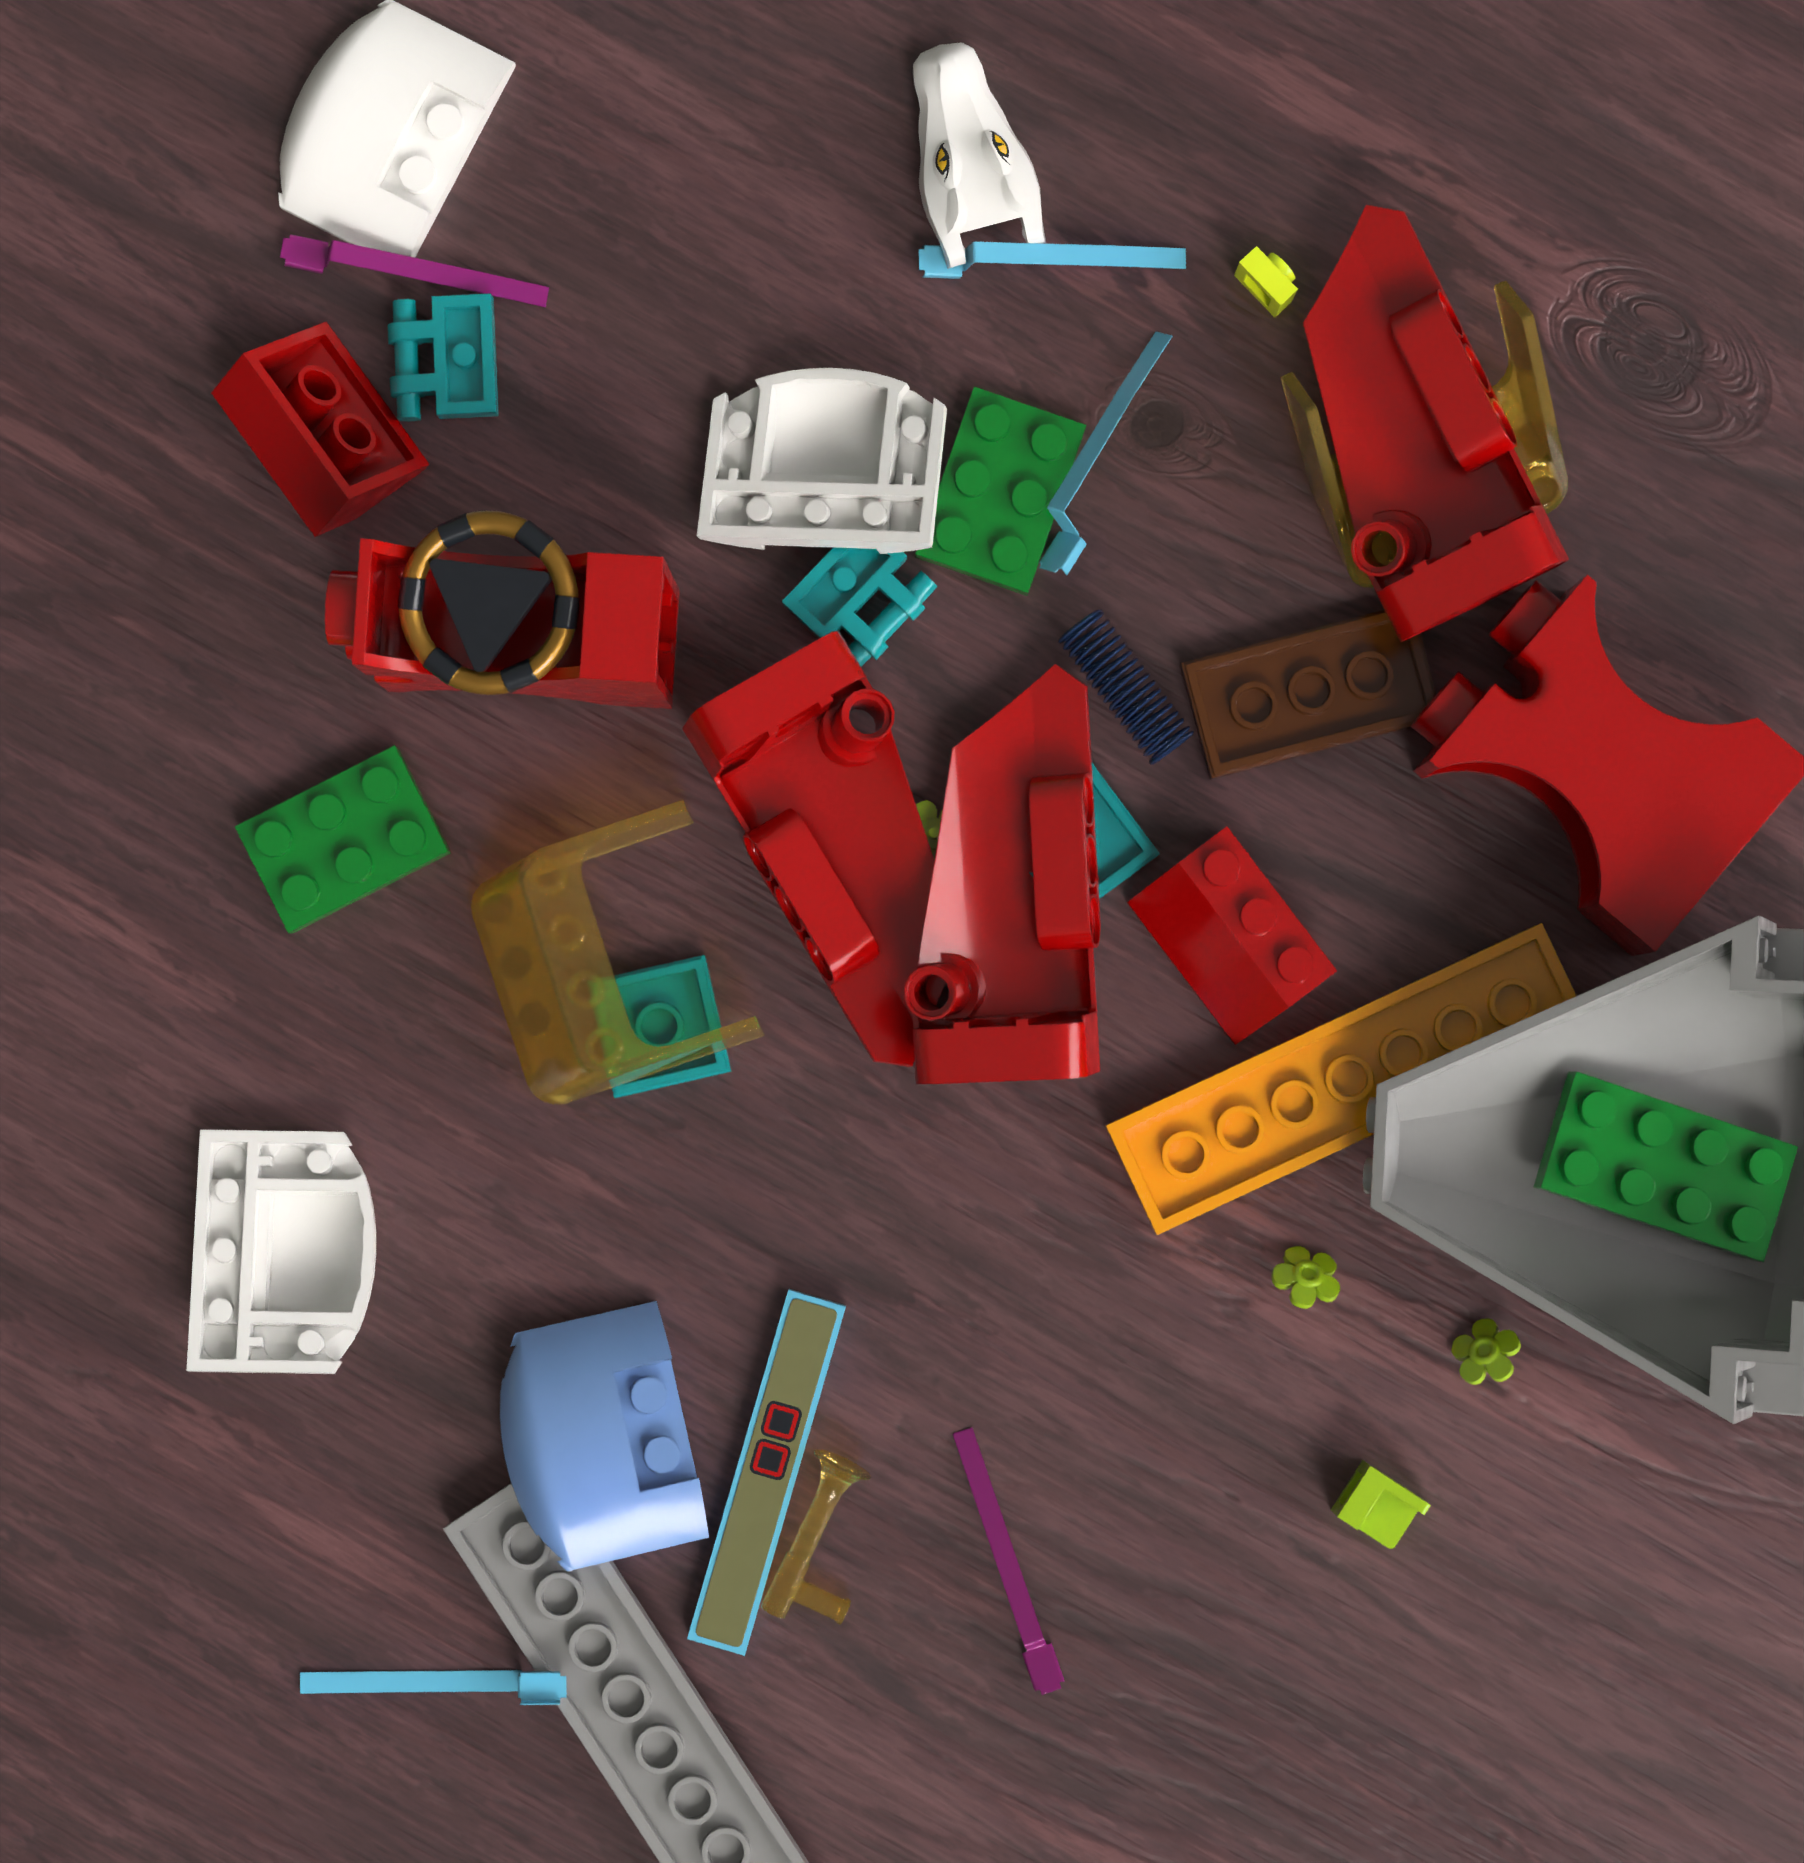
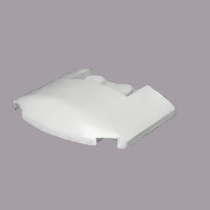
M385 0L377 5L378 9L356 20L340 34L315 65L303 85L292 109L281 146L279 161L282 193L278 192L279 206L282 210L349 244L415 258L516 64L394 0Z
M808 368L767 375L755 379L758 387L748 390L730 402L726 392L713 399L697 537L699 539L765 550V545L877 549L880 554L932 547L947 415L946 406L939 400L934 398L932 404L916 392L909 390L910 387L907 383L895 378L873 372L843 368Z
M200 1130L186 1371L335 1374L342 1364V1361L339 1360L354 1341L364 1320L371 1296L376 1263V1223L371 1191L366 1174L349 1146L353 1145L345 1132Z

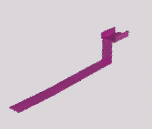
M290 234V238L283 237L280 258L286 259L284 266L323 274L324 267L327 268L329 261L482 294H492V296L546 308L549 287L336 240H332L328 247L329 242L293 234Z
M973 1428L953 1434L1019 1633L1027 1651L1022 1653L1033 1688L1035 1692L1040 1690L1041 1695L1062 1689L1060 1682H1065L1054 1647L1052 1643L1047 1645L1044 1640Z

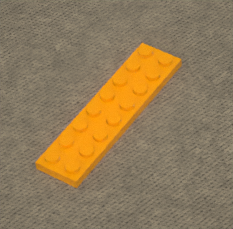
M1540 923L1105 1125L1149 1222L1155 1234L1159 1235L1374 1135V1133L1367 1131L1366 1110L1369 1098L1376 1097L1377 1084L1576 997V994L1543 924Z

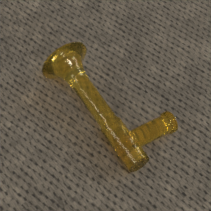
M816 1449L814 1454L820 1460L821 1465L820 1483L789 1552H786L761 1608L775 1617L785 1618L794 1601L835 1620V1623L841 1625L852 1600L838 1597L803 1581L811 1564L809 1561L841 1496L853 1483L859 1480H870L871 1475L864 1468L845 1457L826 1450Z

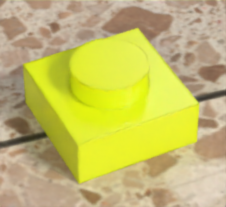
M1257 246L1239 262L1234 274L1274 318L1293 301L1298 290L1292 283L1295 280V275L1290 267L1275 253L1271 252L1266 256Z

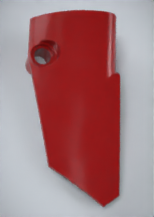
M1365 205L1338 263L1304 320L1303 325L1355 532L1351 546L1353 561L1361 571L1368 575L1400 642L1560 566L1567 562L1569 558L1514 449L1517 446V440L1510 422L1406 213L1399 210ZM1381 531L1391 534L1397 544V555L1388 565L1377 561L1372 552V542Z
M839 630L819 638L708 701L690 715L682 729L744 830L743 842L753 864L873 1062L912 1067L914 1063L913 1014L906 1005L904 987L908 977L917 967L934 857L891 731L895 714L893 706L883 693L872 688ZM857 709L869 713L876 724L875 733L863 734L857 731L851 725L849 711ZM933 975L926 987L927 996L934 1005H937L946 984L944 979L938 975Z
M1054 664L1024 692L952 748L917 967L908 977L904 987L905 1002L913 1014L916 1084L1072 1079L1087 1077L1101 1071L1094 948H1097L1099 945L1101 920L1088 686L1057 664ZM933 975H938L948 985L949 998L943 1007H937L931 1003L927 996V983Z

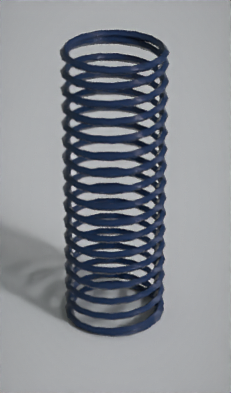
M1097 609L1059 638L1058 643L1065 642L1063 650L1072 648L1069 652V657L1078 656L1075 659V665L1083 664L1080 669L1081 673L1091 670L1086 675V680L1096 678L1092 683V688L1101 686L1097 695L1101 696L1108 693L1104 697L1103 703L1113 701L1109 706V710L1113 711L1121 707L1115 713V718H1121L1126 715L1120 726H1125L1131 723L1126 733L1138 730L1132 736V741L1143 738L1138 743V748L1141 749L1151 744L1144 751L1143 756H1149L1156 752L1149 760V764L1154 765L1189 739L1194 731H1189L1190 726H1186L1160 743L1184 722V719L1181 718L1152 737L1178 715L1179 711H1174L1147 729L1173 707V703L1167 704L1139 723L1167 699V696L1164 695L1134 715L1160 693L1161 688H1157L1127 708L1155 684L1156 681L1152 680L1122 700L1147 679L1150 673H1145L1136 681L1114 694L1144 669V665H1140L1128 675L1109 686L1115 679L1134 665L1138 658L1135 657L1123 667L1101 680L1133 652V650L1127 651L1115 661L1096 672L1109 659L1127 646V642H1123L1110 653L1091 664L1106 649L1118 641L1121 635L1115 636L1105 645L1083 658L1096 645L1115 631L1116 627L1110 628L1097 639L1078 650L1093 635L1109 624L1110 620L1106 619L1092 631L1071 643L1104 615L1102 609Z

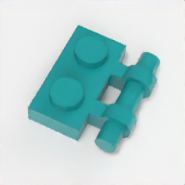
M492 294L431 296L432 320L417 321L415 300H394L392 302L393 323L388 324L387 328L388 344L394 346L395 376L390 377V397L396 398L397 420L405 422L421 420L420 398L425 396H436V415L439 419L499 416L494 298ZM433 343L435 373L419 374L418 345Z
M832 548L782 600V605L818 639L841 629L847 632L854 640L848 647L862 667L871 657L877 660L886 651L888 645L885 642L908 618L914 621L926 609L922 603L933 593L937 585L922 571L906 586L896 579L893 574L907 560V555L904 552L880 554L877 549ZM880 590L891 602L867 625L856 613Z

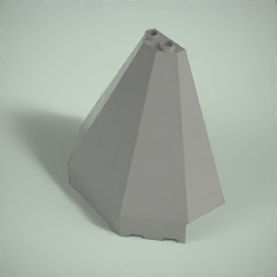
M1761 916L1754 917L1377 1084L1376 1097L1369 1098L1366 1110L1367 1131L1374 1133L1373 1158L1368 1157L1366 1159L1363 1169V1189L1365 1194H1371L1370 1207L1732 1424L1752 1417L1753 1412L1804 1416V929L1777 928V923ZM1568 1071H1577L1798 1146L1764 1262L1752 1261L1534 1188V1182Z

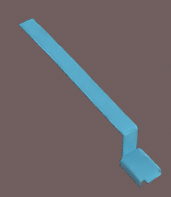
M972 242L965 249L966 264L947 269L940 245H923L922 248L924 249H918L919 270H925L922 278L960 279L962 271H966L974 263L1186 269V248Z
M1160 332L1154 333L1050 501L1047 509L1061 527L1062 532L1059 531L1040 560L1041 566L1039 568L1054 573L1060 568L1068 575L1087 545L1083 538L1079 537L1078 531L1065 514V510L1134 395L1173 337L1172 335Z
M560 1671L300 1672V1694L518 1691V1698H521L520 1705H560L561 1698L567 1697V1677L560 1676Z

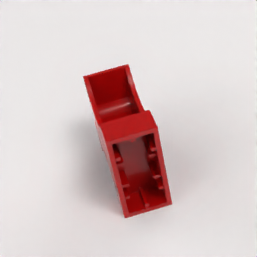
M360 538L358 571L332 570L329 575L325 599V633L327 643L329 645L345 646L346 656L349 660H352V665L365 675H374L375 682L388 692L462 691L445 684L423 667L412 652L401 627L398 608L400 579L416 547ZM443 551L437 557V559L548 572L542 560L536 556H501ZM594 552L566 555L576 578L580 598L577 629H575L568 649L555 667L539 681L512 692V694L554 697L600 705L672 709L680 590L664 557ZM429 569L425 578L422 610L427 632L437 647L463 665V667L474 670L433 573ZM553 581L550 582L485 672L500 671L530 658L544 644L552 629L556 595Z
M1587 574L1569 588L1559 599L1536 579L1488 634L1512 654L1503 667L1520 681L1523 689L1522 698L1512 697L1496 683L1482 691L1462 673L1457 671L1411 725L1413 729L1434 746L1413 772L1422 779L1450 772L1483 773L1509 781L1529 792L1556 818L1571 845L1579 880L1577 910L1631 956L1656 952L1804 777V756L1758 717L1729 724H1702L1675 718L1650 706L1626 686L1615 672L1604 651L1595 615L1597 582Z

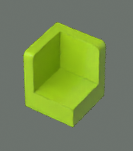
M1362 1460L1331 1508V1511L1339 1519L1356 1530H1361L1387 1548L1393 1549L1417 1512L1425 1515L1431 1505L1420 1496Z

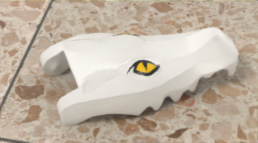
M964 43L941 44L920 53L913 64V79L920 107L918 130L921 154L919 190L926 217L940 243L947 269L966 264L965 248L962 245L960 233L1020 218L1022 235L1026 243H1046L1042 220L1040 186L1033 164L1026 150L1013 133L1001 107L990 92L982 64L975 50Z

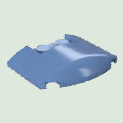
M657 1301L514 1333L510 1347L515 1346L506 1368L505 1377L502 1378L500 1390L499 1417L504 1459L511 1485L527 1522L535 1535H539L541 1540L562 1559L557 1562L568 1572L709 1538L700 1480L696 1475L671 1363L672 1355Z

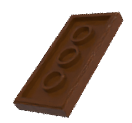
M1385 610L1180 664L1210 780L1411 728L1415 719L1436 695L1421 634L1400 642Z

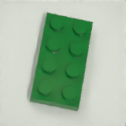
M1568 1071L1533 1187L1752 1261L1764 1262L1798 1146L1577 1071Z

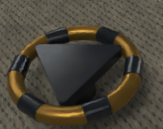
M477 511L464 513L439 524L422 539L411 554L400 579L398 608L405 638L412 652L425 669L445 684L456 689L474 694L497 695L512 693L539 681L555 667L568 649L575 629H577L580 598L572 566L553 537L530 520L499 511ZM496 534L514 539L537 558L541 559L548 572L437 559V557L445 549L477 535ZM429 569L433 573L474 670L463 667V665L437 647L427 632L422 610L425 578ZM553 581L556 595L552 629L544 644L530 658L500 671L485 672L550 582Z

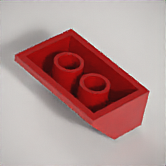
M327 321L243 353L211 392L314 537L357 519L416 477L429 465V462Z
M1227 826L1127 902L1128 906L1234 1045L1287 1010L1337 972L1324 952Z

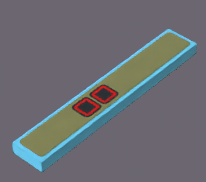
M788 1289L687 1639L743 1656L746 1654L846 1305Z

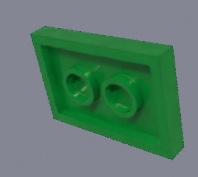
M974 387L939 485L933 545L931 548L917 550L915 558L1028 596L1054 521V517L1047 507L1074 464L1086 425Z
M395 745L235 826L287 932L290 934L451 853L400 750Z

